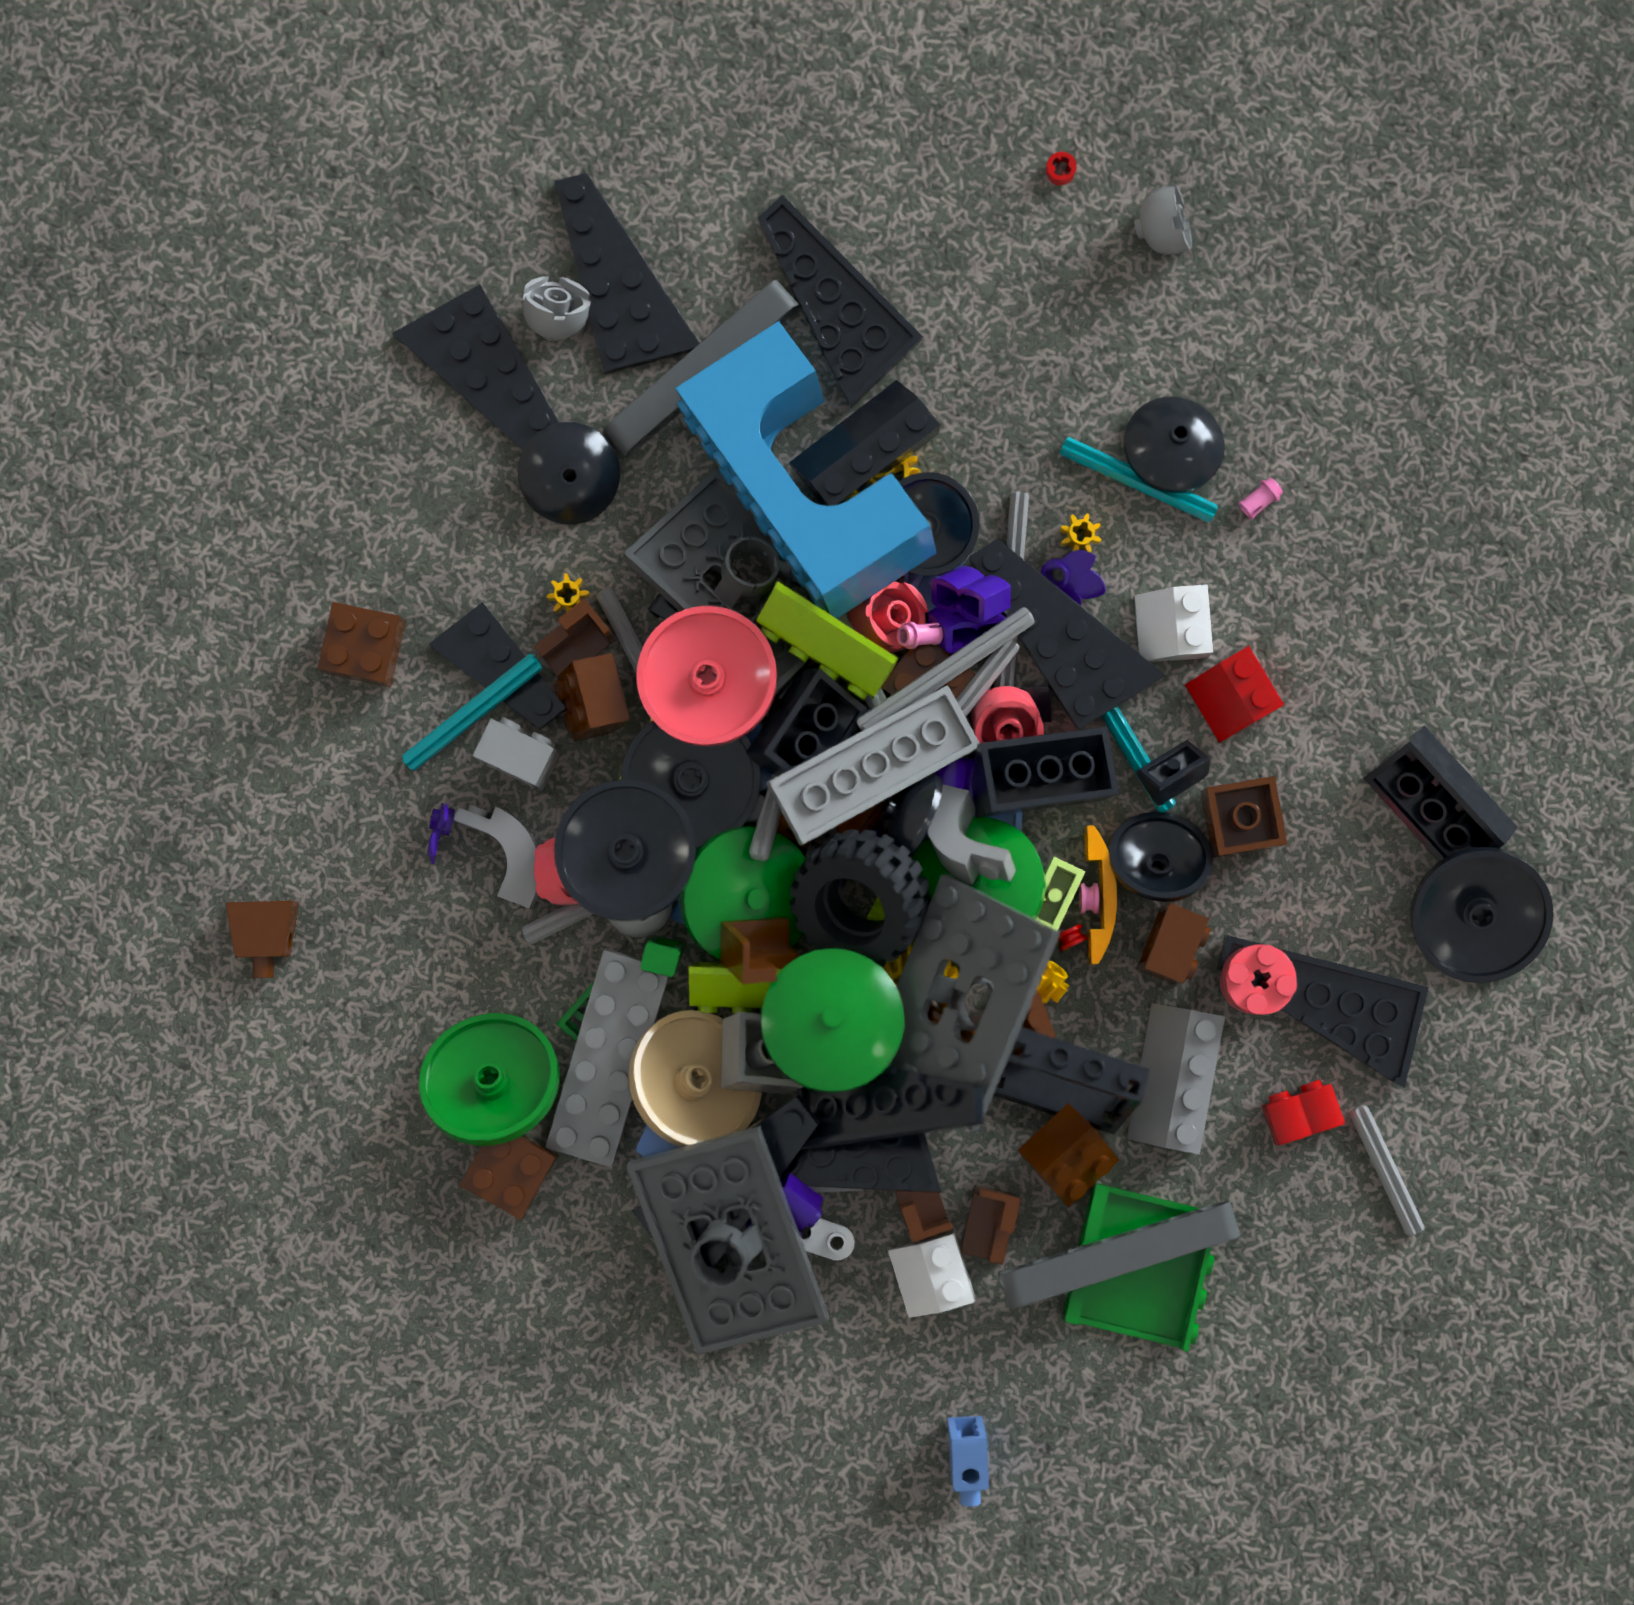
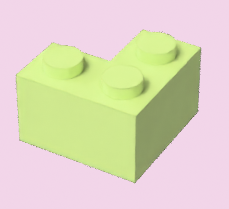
M1053 857L1044 871L1046 878L1045 897L1036 920L1058 930L1086 871Z

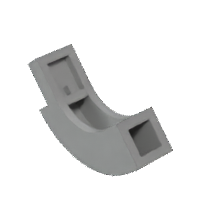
M943 784L941 799L928 829L935 853L942 866L957 879L973 885L978 874L990 880L1000 879L1010 882L1016 870L1009 850L978 843L965 837L966 830L976 813L970 792Z
M469 805L468 810L458 807L453 819L454 821L493 836L505 851L507 871L497 896L533 910L538 899L534 878L537 844L530 832L520 821L500 808L495 807L491 819H488V811L473 805Z

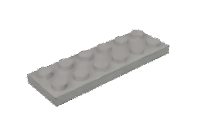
M947 685L766 784L796 839L802 845L977 749L979 741Z
M607 948L603 950L545 1148L612 1168L633 1100L629 1086L631 1055L642 1034L656 1022L669 979L668 976L642 970V959Z

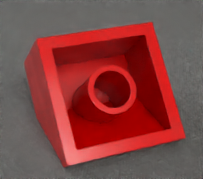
M1250 646L1223 660L1185 684L1186 689L1219 743L1285 705Z

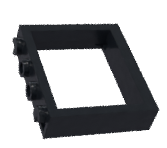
M1021 1027L1000 1077L1004 1079L1002 1088L996 1087L993 1095L1052 1115H1056L1063 1107L1070 1103L1093 1128L1114 1135L1141 1103L1150 1069ZM1016 1047L1023 1049L1021 1058L1012 1055ZM1104 1112L1112 1114V1124L1102 1121Z

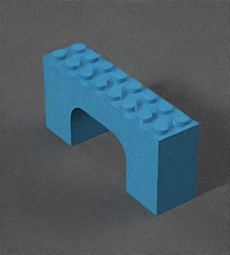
M779 321L675 388L680 398L676 405L684 416L683 421L693 436L697 434L702 442L700 444L711 461L715 459L720 467L718 470L729 486L731 484L738 492L736 495L746 511H752L758 528L765 537L769 535L774 543L772 545L783 562L787 561L792 568L791 573L801 588L806 587L811 596L809 598L811 602L834 618L838 619L937 553L930 524L892 473L847 502L834 506H823L808 500L801 493L771 451V446L776 436L784 428L825 402L815 369Z

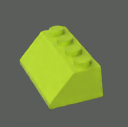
M777 582L756 620L757 625L762 627L761 632L768 640L776 644L780 639L790 645L789 653L805 663L808 658L820 665L819 668L834 681L837 677L849 683L847 690L862 700L867 695L872 699L875 698L897 662V657L780 582Z
M692 962L689 966V1005L697 1006V1011L704 1013L718 1012V1007H732V1013H752L753 1008H762L765 995L772 982L742 984L721 962ZM783 968L777 969V974H778Z

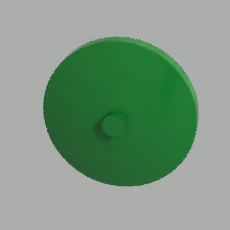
M973 817L966 830L965 837L978 843L1009 850L1016 872L1010 882L1000 879L990 880L978 874L973 885L965 884L1036 919L1045 897L1046 878L1042 861L1035 847L1021 831L1004 821L989 817ZM928 836L916 850L912 861L917 860L923 868L920 875L921 877L926 876L930 887L925 894H929L932 899L942 874L957 878L942 866Z
M754 826L735 827L722 831L711 837L696 851V861L692 876L685 890L680 895V909L690 936L709 955L720 960L721 922L786 917L790 921L789 945L791 947L804 933L803 931H798L794 922L797 915L791 913L790 901L794 897L790 895V888L795 880L797 870L806 861V858L794 843L777 832L769 858L766 861L754 860L750 856L749 849L756 829Z
M844 949L816 950L791 961L777 974L776 981H773L769 986L762 1006V1034L766 1048L774 1063L786 1076L796 1083L821 1092L849 1091L874 1080L888 1067L895 1057L904 1030L903 1004L892 979L871 959Z
M504 1013L476 1015L446 1030L427 1052L419 1075L421 1101L431 1121L448 1137L458 1142L475 1146L503 1144L529 1132L548 1113L556 1098L559 1087V1064L548 1038L529 1021Z

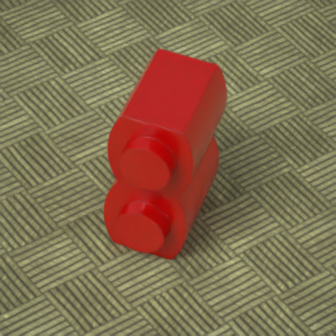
M1318 1079L1300 1085L1302 1092L1289 1096L1288 1090L1268 1096L1269 1103L1261 1106L1275 1145L1290 1143L1345 1124L1332 1084L1322 1085L1321 1080Z

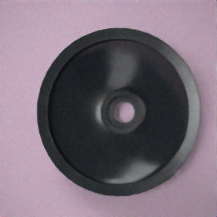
M1174 396L1160 397L1145 403L1133 414L1124 433V452L1131 469L1143 482L1164 492L1184 493L1202 487L1214 477L1223 461L1225 443L1218 422L1203 406L1186 398ZM1174 432H1181L1185 438L1176 437Z
M560 422L541 429L527 442L519 459L518 481L525 500L539 515L555 523L580 524L594 519L611 504L619 487L620 466L612 445L600 432L582 423ZM566 469L575 470L576 478L573 481H566L563 478V473Z
M917 473L900 480L898 483L924 518L931 523V531L937 552L910 570L909 573L921 576H934L958 567L972 552L979 534V513L972 496L958 481L940 473Z
M932 773L897 792L893 798L889 797L884 802L880 811V816L883 819L879 829V837L882 838L886 835L894 839L893 844L899 848L903 845L910 851L908 854L910 857L921 843L935 816L942 795V778Z
M1148 812L1131 817L1117 828L1110 842L1109 859L1114 875L1129 891L1145 899L1172 902L1190 897L1205 885L1212 870L1213 853L1206 836L1193 823L1174 814ZM1157 867L1160 868L1162 871H1158L1153 868Z

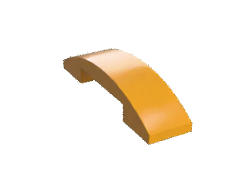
M1090 825L1084 828L1085 862H1099L1101 929L1087 930L1088 965L1099 964L1104 956L1113 933L1117 911V886L1115 875L1110 866L1107 846L1096 827Z

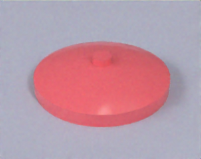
M698 606L673 614L660 623L650 634L638 660L637 687L640 699L648 715L665 733L687 744L717 746L743 737L753 730L765 717L776 692L777 666L769 642L752 621L727 608Z

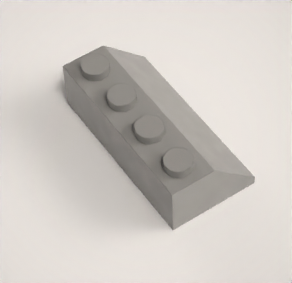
M1151 1003L1140 1066L1148 1068L1150 1071L1142 1101L1130 1115L1126 1139L1200 1155L1224 1026V1016Z

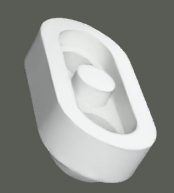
M822 1218L810 1228L811 1234L807 1238H801L805 1251L832 1260L847 1258L854 1248V1237L847 1227ZM839 1236L843 1239L844 1244L840 1249H834L830 1245L833 1237Z

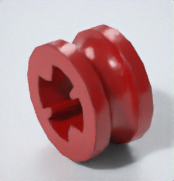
M1067 152L1054 153L1048 159L1046 166L1048 180L1056 185L1070 183L1077 169L1074 157ZM1061 161L1068 164L1066 170L1069 173L1065 175L1062 172V176L1055 173L1056 167L1053 164L1057 162L1060 165Z
M1081 923L1060 933L1057 939L1061 943L1059 947L1060 952L1088 939L1087 935L1081 933V928L1083 927Z

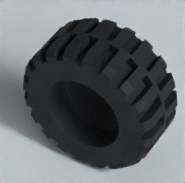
M856 829L846 830L842 835L836 833L830 836L824 843H821L795 874V880L790 888V895L794 897L790 901L791 913L797 915L794 922L798 931L805 933L806 937L804 940L810 947L814 945L818 950L844 949L853 951L871 959L880 967H884L887 962L892 963L897 960L916 938L931 902L930 895L925 894L930 888L926 876L921 877L920 872L923 868L917 860H911L908 856L910 851L903 845L899 848L893 844L894 839L886 835L882 838L877 837V832L864 830L860 835ZM836 879H853L869 887L877 895L883 906L885 920L873 921L864 919L850 911L839 896Z

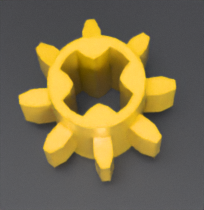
M1088 513L1083 519L1079 520L1072 514L1069 518L1071 527L1062 525L1059 530L1061 533L1066 534V538L1060 544L1061 547L1069 545L1072 551L1084 550L1091 553L1090 543L1098 545L1102 540L1100 537L1095 536V532L1101 526L1100 523L1093 525L1088 521ZM1079 528L1085 530L1084 535L1086 537L1082 542L1076 540L1077 534L1074 533Z
M567 573L564 574V581L559 583L554 580L551 581L555 588L554 593L546 595L549 601L558 602L553 609L556 614L562 609L569 611L583 598L590 597L589 591H580L584 583L583 579L580 577L574 583L570 581ZM571 588L573 593L577 595L572 596L571 602L566 603L564 598L560 596L565 595L566 589Z
M1048 961L1036 990L1039 992L1044 1004H1047L1050 999L1058 1003L1069 987L1064 982L1068 977L1067 973L1061 966L1052 961Z

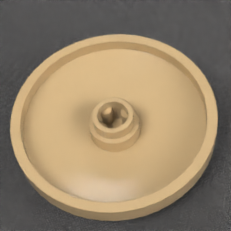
M688 1010L676 1012L660 1019L642 1034L634 1047L630 1059L629 1086L636 1109L645 1123L658 1136L678 1147L746 1130L753 1121L761 1101L762 1092L721 1088L723 1019L711 1013Z

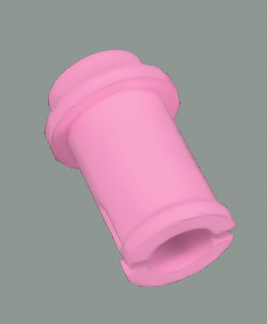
M1274 479L1261 480V486L1238 503L1241 507L1240 509L1249 519L1253 520L1257 514L1273 501H1280L1279 496L1283 494V490Z
M910 621L899 627L897 639L899 644L906 649H915L918 645H938L943 639V629L939 627L940 624L937 622L916 625Z

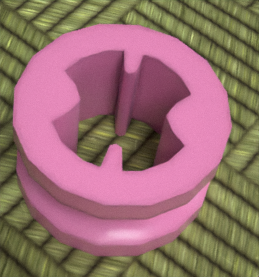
M1080 883V914H1085L1087 910H1091L1093 914H1098V883H1093L1091 887H1087L1085 883Z

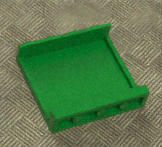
M1095 1183L1091 1187L1078 1247L1199 1208ZM1212 1246L1067 1292L1062 1319L1067 1323L1075 1325L1080 1323L1178 1347L1188 1352L1190 1344L1194 1345L1198 1337L1199 1324L1195 1323L1197 1310H1203L1206 1301L1207 1290L1202 1288L1205 1275H1211L1214 1265V1255L1210 1254Z

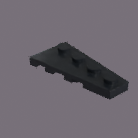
M483 602L429 643L431 647L485 688L525 657ZM539 673L503 700L504 703L539 730L566 710L563 703Z

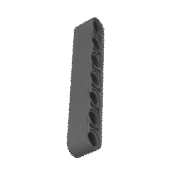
M777 280L772 281L613 418L604 428L603 433L624 457H630L635 453L633 449L637 446L641 448L660 431L659 427L662 424L666 426L681 413L676 405L680 401L675 389L676 387L779 321L782 325L786 322L784 318L788 315L793 316L800 305Z
M1223 1201L1004 1270L998 1275L1008 1307L1012 1309L1238 1238L1241 1234L1230 1201Z

